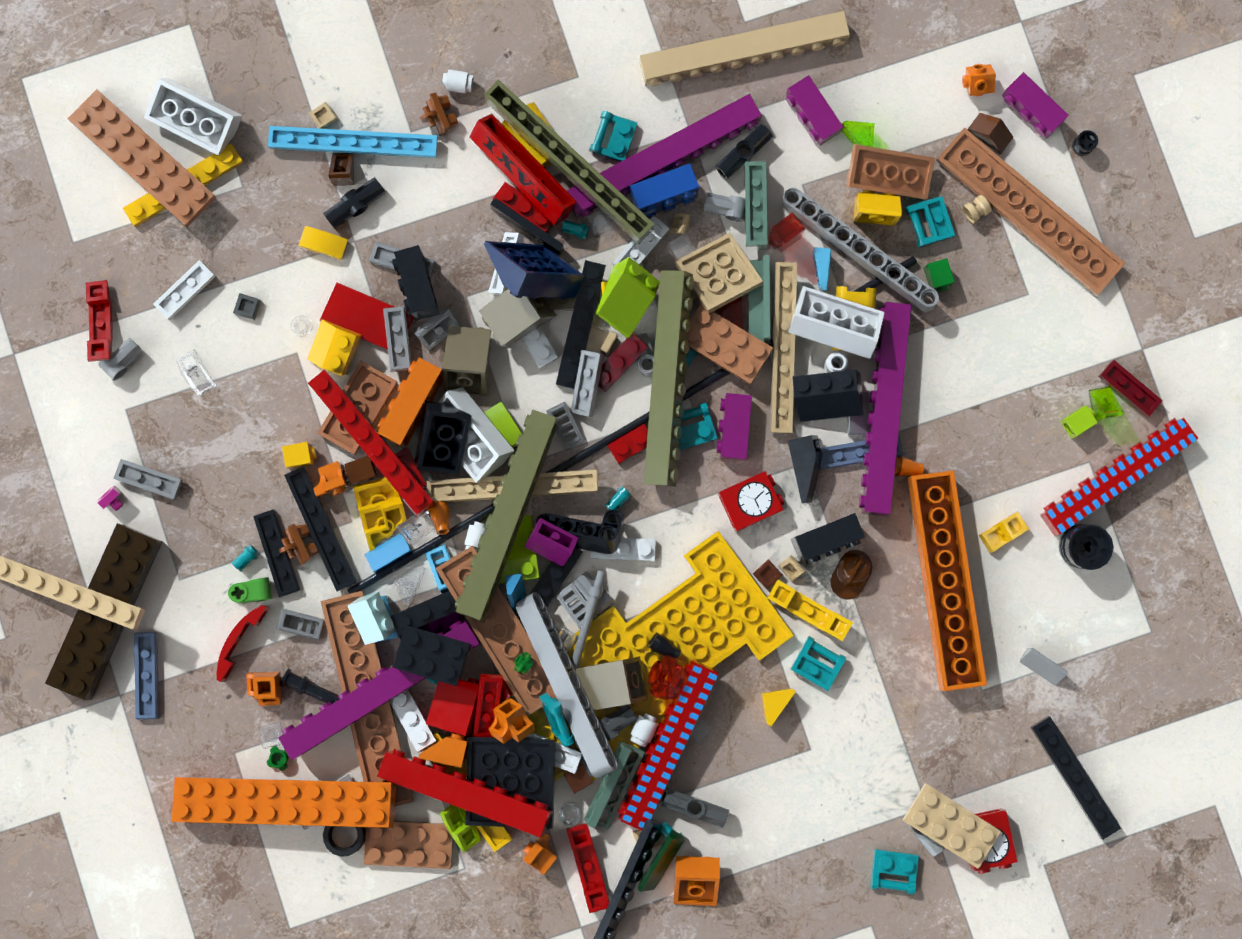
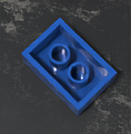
M689 163L630 185V198L633 205L650 219L659 211L668 212L675 209V205L681 203L687 205L694 202L698 196L699 185Z

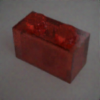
M792 212L772 227L768 241L773 249H778L782 253L801 239L805 227Z

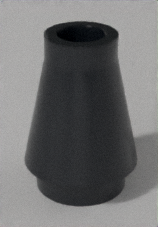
M656 632L648 643L651 652L670 658L673 661L681 653V650L663 633L659 634Z

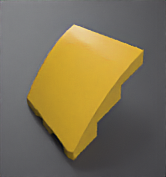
M386 477L352 486L370 551L374 550L376 545L383 539L390 537L396 529L401 528L407 523L399 493Z

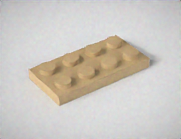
M926 783L903 818L904 822L977 869H979L1001 833L1000 830Z

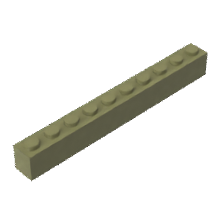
M499 79L484 94L485 102L634 241L640 245L654 230V223Z
M661 270L644 472V484L676 487V482L679 478L677 466L681 455L679 441L682 437L681 418L684 415L682 404L683 396L686 392L684 384L687 373L686 354L689 351L688 332L691 329L689 317L693 306L691 292L694 288L693 274L686 271Z
M532 409L531 414L525 418V430L523 435L520 434L517 439L516 446L518 448L516 454H512L509 460L510 469L508 475L505 474L503 476L501 493L495 497L493 504L495 506L494 512L489 514L487 518L485 535L482 534L479 539L478 547L480 548L478 554L473 556L470 564L472 570L470 575H466L463 581L464 591L462 596L459 595L456 600L455 608H457L456 612L459 615L482 623L485 621L558 427L557 417Z

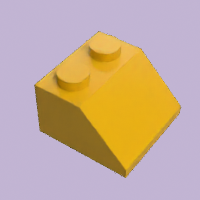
M869 190L857 193L853 222L895 226L901 218L902 210L899 196L889 193L879 195Z
M322 319L307 359L325 370L340 376L347 375L362 335Z

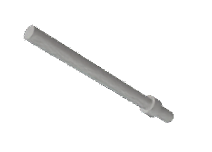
M600 570L597 572L594 586L590 588L589 595L591 596L571 660L575 671L579 667L598 599L602 597L603 593L602 586L606 572Z

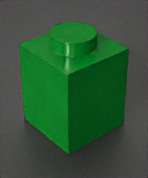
M947 258L929 263L923 268L928 285L937 290L938 293L950 290V286L955 283Z

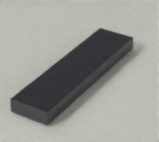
M494 198L490 206L496 213L559 256L563 253L564 245L498 199Z
M275 510L253 516L278 596L283 597L301 591L291 559L287 553L280 554L279 549L284 547L282 543L284 537Z

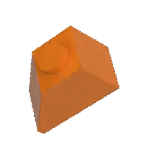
M452 733L451 736L443 738L420 753L419 759L462 768L468 740H464L465 736Z

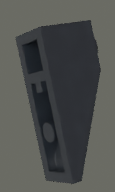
M809 435L788 441L802 504L811 503L814 496L823 451V443L818 438V435Z

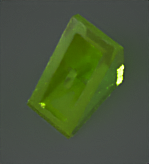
M846 120L842 123L843 129L841 132L852 144L873 147L875 123Z
M1110 386L1089 390L1091 409L1097 416L1095 418L1097 422L1116 419L1124 414Z

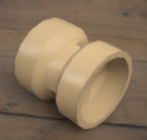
M983 195L977 196L972 203L962 206L964 215L972 224L979 221L981 216H986L992 212L989 202Z

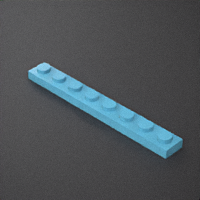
M269 126V149L437 158V135Z

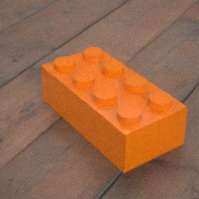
M420 357L417 362L413 361L408 369L410 374L407 380L403 379L398 387L400 393L396 399L393 398L387 408L389 413L386 418H381L377 429H379L377 433L382 438L403 449H406L423 418L426 401L433 400L443 382L442 369Z

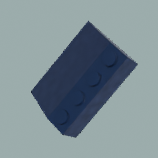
M485 241L484 243L503 286L510 290L511 295L517 298L527 296L534 299L537 297L547 299L552 297L560 299L576 297L585 275L545 245Z

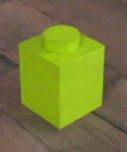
M1086 405L1060 421L1071 439L1077 437L1098 422L1095 419L1097 418L1095 412Z

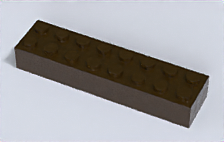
M117 523L88 588L135 605L163 541ZM78 609L45 684L84 701L92 700L125 626Z

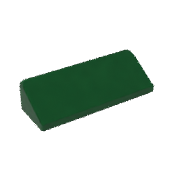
M675 830L670 831L641 878L638 891H650L656 888L684 843L685 836Z

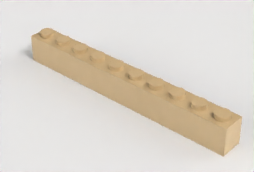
M841 11L640 55L639 63L645 86L655 87L661 85L664 81L678 82L687 76L696 78L710 71L711 73H719L724 68L731 67L732 69H737L751 62L752 64H760L765 59L772 58V60H778L783 58L784 55L792 54L796 56L811 49L819 51L829 45L838 47L847 42L850 34L845 13Z

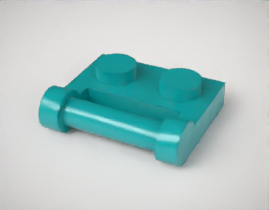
M602 111L600 115L601 122L589 151L621 162L627 157L638 122L613 115L608 111ZM611 122L615 125L607 149H605L601 145L608 124Z
M943 196L905 208L907 215H910L918 239L916 241L918 248L955 236ZM920 210L924 212L931 236L927 238L918 215Z
M706 402L700 404V407L684 411L681 421L703 415L704 421L682 427V437L679 441L680 451L717 439Z
M808 636L790 670L829 691L846 657L832 652L815 642L814 638ZM809 649L834 662L833 668L808 655Z
M547 693L539 696L552 733L563 746L572 745L575 739L573 734L569 732L562 713L563 707L561 702H557L555 698L552 699Z
M874 849L870 888L876 890L878 888L907 891V894L914 895L919 855ZM879 873L908 876V883L879 879Z

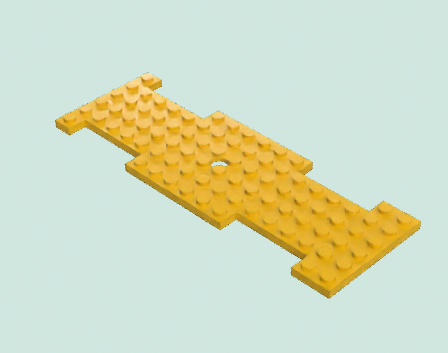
M719 531L684 555V558L695 572L693 576L627 623L614 606L591 623L578 668L640 656L648 699L628 704L637 718L639 715L644 716L647 713L656 717L655 722L658 724L663 722L666 716L664 715L665 708L668 703H672L675 697L673 691L677 683L681 684L684 677L682 675L684 667L687 663L690 664L692 659L713 668L747 644L758 661H760L794 636ZM580 630L562 642L570 660H572ZM656 632L659 634L663 633L681 650L679 657L675 661L651 652L648 643ZM624 705L594 710L599 721ZM543 707L527 716L535 726L533 733L548 739H556V742L561 743L552 733ZM565 718V721H566V724H567V726H568L569 732L572 733V731H571V729H570V726H569V724H568V722H567V720H566V718ZM636 721L619 731L620 733L616 737L608 741L613 754L620 741L637 748L641 747V745L630 740L632 737L631 731ZM439 732L434 734L437 742L443 739ZM575 742L568 746L580 751ZM467 751L462 768L431 761L433 765L435 763L446 767V772L453 774L454 771L467 775ZM555 766V781L568 771ZM476 826L494 852L513 839L505 827Z

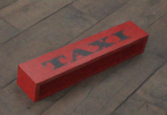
M492 113L479 119L469 138L553 225L568 218L577 201Z

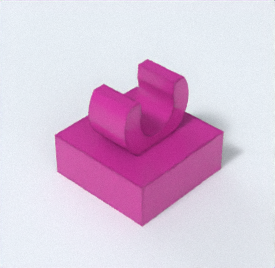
M113 485L98 499L97 503L103 509L110 505L115 511L119 510L123 506V503L117 498L120 490Z

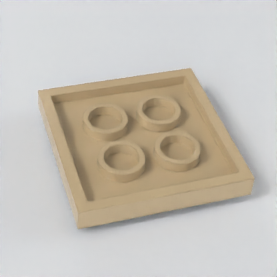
M731 233L676 260V266L679 271L693 274L694 288L692 290L708 314L763 285V280Z

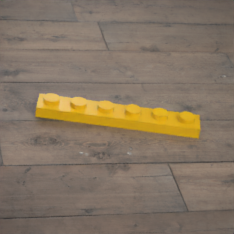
M231 143L225 147L220 155L214 153L187 170L206 186L244 162ZM149 193L123 207L134 227L139 226L166 209Z

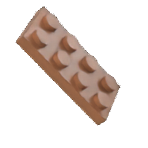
M853 144L846 187L927 200L935 158Z
M700 304L690 320L691 329L688 332L689 348L751 385L771 354L773 347L715 312L708 314Z
M360 360L343 391L373 426L398 382ZM330 411L317 434L356 455L360 446Z
M394 821V828L366 827L364 864L451 869L453 837L444 823Z

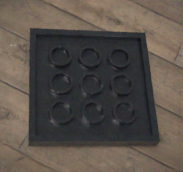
M469 736L467 779L474 781L476 778L487 782L486 786L492 789L495 786L507 790L506 794L515 796V793L528 797L527 801L533 804L536 801L547 804V809L553 811L547 829L553 828L556 739L524 738L518 742L511 738L503 744L494 737ZM466 810L465 825L510 827Z

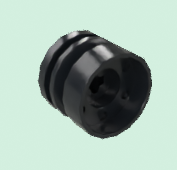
M1089 524L1073 525L1064 531L1058 546L1060 555L1067 564L1086 570L1100 569L1106 565L1111 559L1114 549L1109 533L1100 526ZM1080 543H1085V550H1080L1082 548Z

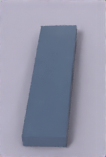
M898 435L896 457L903 456L900 435ZM865 441L823 447L820 470L863 463L864 453H868V445L865 444Z
M158 632L134 633L135 720L158 719Z

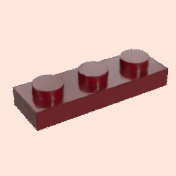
M635 332L629 338H626L602 364L598 386L604 392H607L649 347Z
M1114 359L1098 376L1146 417H1150L1163 401Z

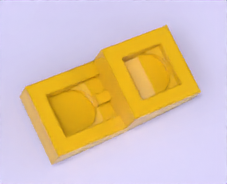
M305 226L298 246L341 260L348 239Z
M1017 511L978 536L989 553H992L1029 530V528Z

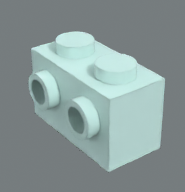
M379 592L360 597L348 605L365 645L384 640L396 631Z

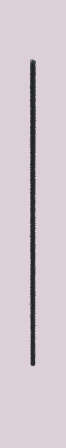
M912 256L900 263V265L908 269L915 265L917 261ZM895 271L888 272L891 278L898 275ZM876 277L853 292H866V288H876L883 284V282ZM771 339L770 344H768L771 347H773V339ZM722 368L686 389L683 401L727 376L730 372ZM649 412L545 473L566 471L622 436L649 422ZM493 504L489 505L450 528L449 533L433 538L347 589L349 594L366 589L469 528V525H474V522H479L488 517L489 514H493L495 506Z

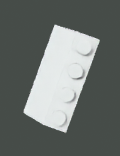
M170 78L158 79L144 118L220 155L236 134L243 115Z
M803 286L788 333L870 359L878 342L884 312Z
M463 387L447 391L440 399L439 403H447L471 415L461 465L473 480L478 483L503 465L514 450Z

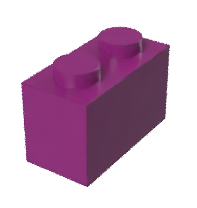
M540 518L532 529L525 548L563 567L571 556L578 537Z

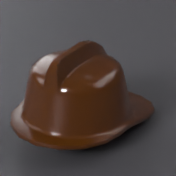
M850 550L841 557L830 580L831 588L838 597L852 599L858 596L864 589L873 569L872 561L865 552Z

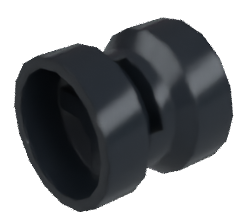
M1090 130L1081 132L1072 143L1075 154L1079 156L1090 154L1098 145V136Z

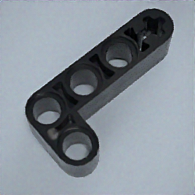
M619 510L607 511L601 524L549 513L541 514L536 519V523L541 518L578 537L574 548L603 554H612L617 551L624 532L623 514Z

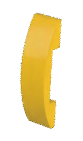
M777 580L767 597L770 601L840 641L844 640L853 624L850 620L827 609L780 580Z

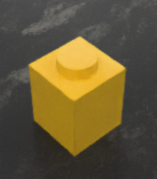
M309 442L282 446L286 468L294 469L314 465V459L317 458L314 446L311 447Z

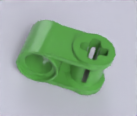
M269 577L233 584L228 590V596L233 602L239 604L271 600L272 594ZM238 589L244 591V594L241 595V599L235 596V593L238 592Z

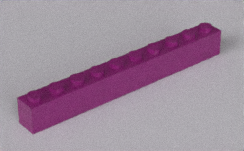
M748 94L600 172V174L620 193L627 196L630 194V185L665 173L673 167L675 169L686 163V160L690 158L697 159L704 154L703 151L709 148L712 150L718 148L723 144L722 141L728 138L730 140L735 139L741 134V131L757 127L762 115L751 95ZM576 186L566 190L577 201L572 210L576 218L581 216L582 218L588 217L593 213L594 209L598 208Z
M885 302L883 308H879V311L884 312V317L878 338L879 347L874 352V361L877 362L876 370L873 369L872 382H875L874 390L870 392L869 402L873 403L872 411L868 412L867 423L871 425L870 432L866 433L865 444L868 445V453H864L863 458L866 474H862L861 487H864V493L859 498V508H862L861 514L884 517L889 516L891 513L911 313L910 304Z
M460 620L450 626L451 631L443 634V632L438 633L439 635L470 643V650L481 644L466 621L462 623ZM384 667L375 673L377 677L370 681L366 678L359 682L356 690L352 692L347 690L338 696L339 700L332 704L329 701L319 707V713L314 716L310 713L301 718L302 723L294 727L292 724L282 730L283 735L278 737L290 759L295 760L426 677L393 667L390 669Z

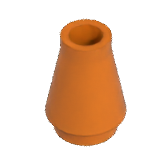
M901 455L896 457L894 473L896 476L923 474L924 464Z
M438 501L429 509V514L437 534L444 535L449 533L450 507L447 506L446 502Z

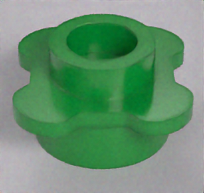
M527 652L520 654L514 662V670L525 674L534 662L531 654Z
M277 746L272 747L267 765L279 768L281 771L288 768L287 761L290 758L287 752L279 749Z

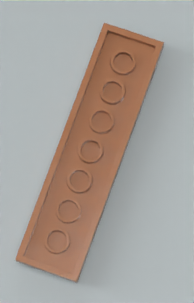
M98 89L67 118L186 227L217 198Z
M473 545L436 567L455 601L459 595L462 596L464 591L463 581L466 575H470L472 570L470 564L473 556L478 554ZM497 586L484 623L467 617L466 619L514 697L523 706L526 716H529L543 707L539 696L545 693L552 699H556V696L528 634ZM527 652L534 659L533 665L525 674L517 672V670L515 671L514 662L520 654Z

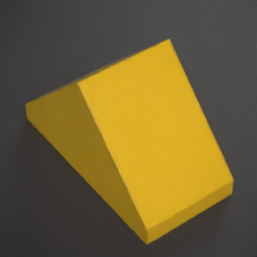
M789 688L761 693L765 723L770 727L773 725L796 691Z

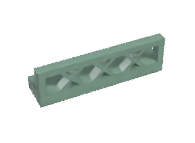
M766 161L745 162L746 247H759V250H766L768 245Z
M763 255V260H749L763 280L762 286L749 292V333L764 343L770 344L769 255Z
M620 741L614 753L618 768L604 775L584 817L588 826L595 828L597 825L607 830L609 829L645 753L644 750ZM631 751L637 753L635 760L626 764ZM625 769L627 773L626 779L617 783L622 770ZM616 789L618 793L616 800L607 803L612 791ZM607 808L609 815L606 822H603L599 819L603 810Z

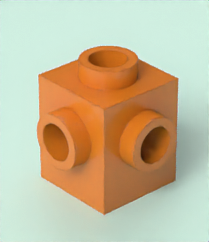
M975 64L971 67H966L965 75L962 77L963 88L967 89L970 96L995 93L996 73L991 64Z

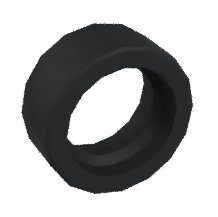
M325 826L323 842L327 850L333 855L340 857L350 856L357 852L364 844L365 827H355L357 839L348 848L338 847L334 843L332 831L335 826Z

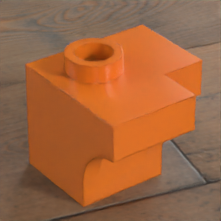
M339 461L318 468L320 482L313 488L317 497L320 498L331 493L333 496L344 493L345 488L349 487L343 474L342 464Z
M280 671L248 672L246 674L247 695L258 699L259 706L282 704Z
M508 698L493 709L495 720L489 731L494 738L503 744L511 738L520 742L535 731V726L526 716L523 706L513 699Z
M545 832L543 837H538L535 842L530 841L523 850L526 853L523 861L543 875L558 857V854L549 846L551 835L548 832Z

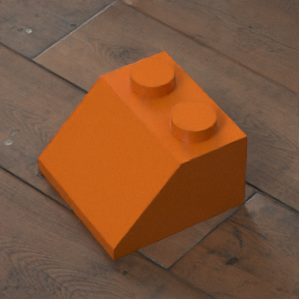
M676 856L673 904L717 906L720 883V858Z

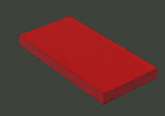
M336 282L319 321L321 322L323 319L361 334L362 340L388 350L383 309L393 308L394 306ZM406 312L407 327L409 330L414 318L413 316H409L408 312Z

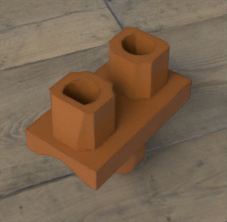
M435 92L429 95L430 99L426 101L427 106L423 107L425 114L420 117L422 123L428 122L430 128L436 126L439 136H443L449 129L457 125L458 120L454 113L448 115L444 113V110L450 107L448 96H437Z
M292 524L288 526V529L285 530L287 537L282 539L284 547L279 549L280 554L287 553L290 559L296 557L299 565H303L318 553V549L314 542L305 546L302 541L303 538L310 535L306 524L298 526Z

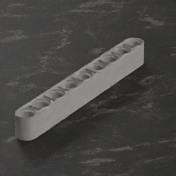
M789 188L784 192L782 205L787 212L920 310L929 312L935 308L939 300L936 290L799 189ZM793 196L797 199V202L789 203L787 198ZM811 209L814 211V214L807 216L804 210ZM827 221L831 224V227L823 228L820 223ZM845 234L848 237V239L846 241H841L838 239L837 235ZM861 246L865 252L857 253L854 248ZM874 258L879 259L882 265L875 266L871 260ZM890 271H895V272H897L898 275H899V278H896V279L891 278V277L889 276L888 272H890ZM906 284H913L916 290H907ZM924 296H929V297H931L932 300H933V303H932V304H926V303L923 301V297H924Z
M534 592L516 602V610L558 702L562 704L563 713L591 774L596 779H599L618 768L617 760L544 601L538 593Z

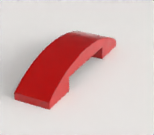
M108 281L86 282V303L89 305L87 361L110 360L113 323Z
M261 605L255 608L233 628L222 647L218 659L217 681H226L236 664L229 659L250 623L254 626H259L270 607Z
M583 823L566 828L589 913L607 909L609 899L588 825Z

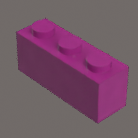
M1024 72L1002 94L1005 103L1010 107H1014L1024 121H1029L1034 126L1035 131L1046 138L1069 116Z
M809 75L787 89L785 97L787 103L791 108L794 107L796 109L799 121L803 125L806 124L810 130L809 135L814 142L817 141L821 146L841 133L843 125Z
M726 393L725 399L721 398L720 411H724L723 420L719 419L718 432H722L721 441L717 440L716 453H720V459L739 461L747 459L752 395Z

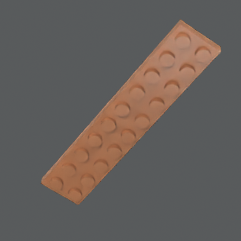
M965 127L937 158L936 161L977 196L983 195L996 212L1096 296L1102 292L1126 264Z
M364 591L320 601L342 693L350 690V692L356 690L359 682L366 678L369 681L377 677L375 673L382 669L376 642L364 644L348 608L349 604L365 596ZM390 701L350 725L364 782H389L377 777L385 752H393L394 749L402 751ZM396 784L395 807L414 802L412 790Z

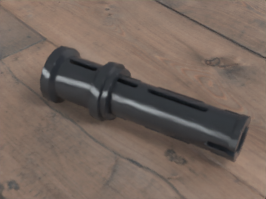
M289 668L280 683L281 687H289L295 690L298 695L304 693L324 703L331 701L333 704L339 700L338 694L309 682L310 679L306 676L301 677L292 673Z

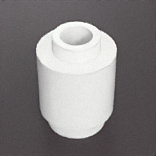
M449 69L448 73L443 74L442 85L446 86L447 91L466 94V92H472L474 75H469V72Z
M839 352L830 354L824 362L826 373L844 371L848 365L847 358ZM831 363H837L838 368H834Z
M474 522V525H469L464 543L466 545L465 550L473 545L478 553L480 548L478 547V542L481 535L486 533V524Z
M647 713L644 716L639 715L631 731L632 737L630 740L646 747L651 742L659 725L655 722L657 718Z

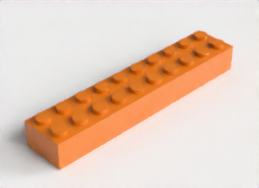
M954 470L910 476L907 478L939 691L986 686V675Z
M175 777L171 822L394 828L396 784L391 782Z

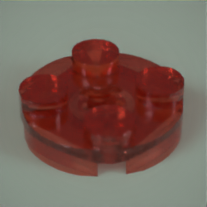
M664 656L662 661L657 660L653 664L649 672L648 683L651 684L652 690H649L654 697L662 700H675L679 696V691L688 674L687 668L683 666L679 659L672 656Z

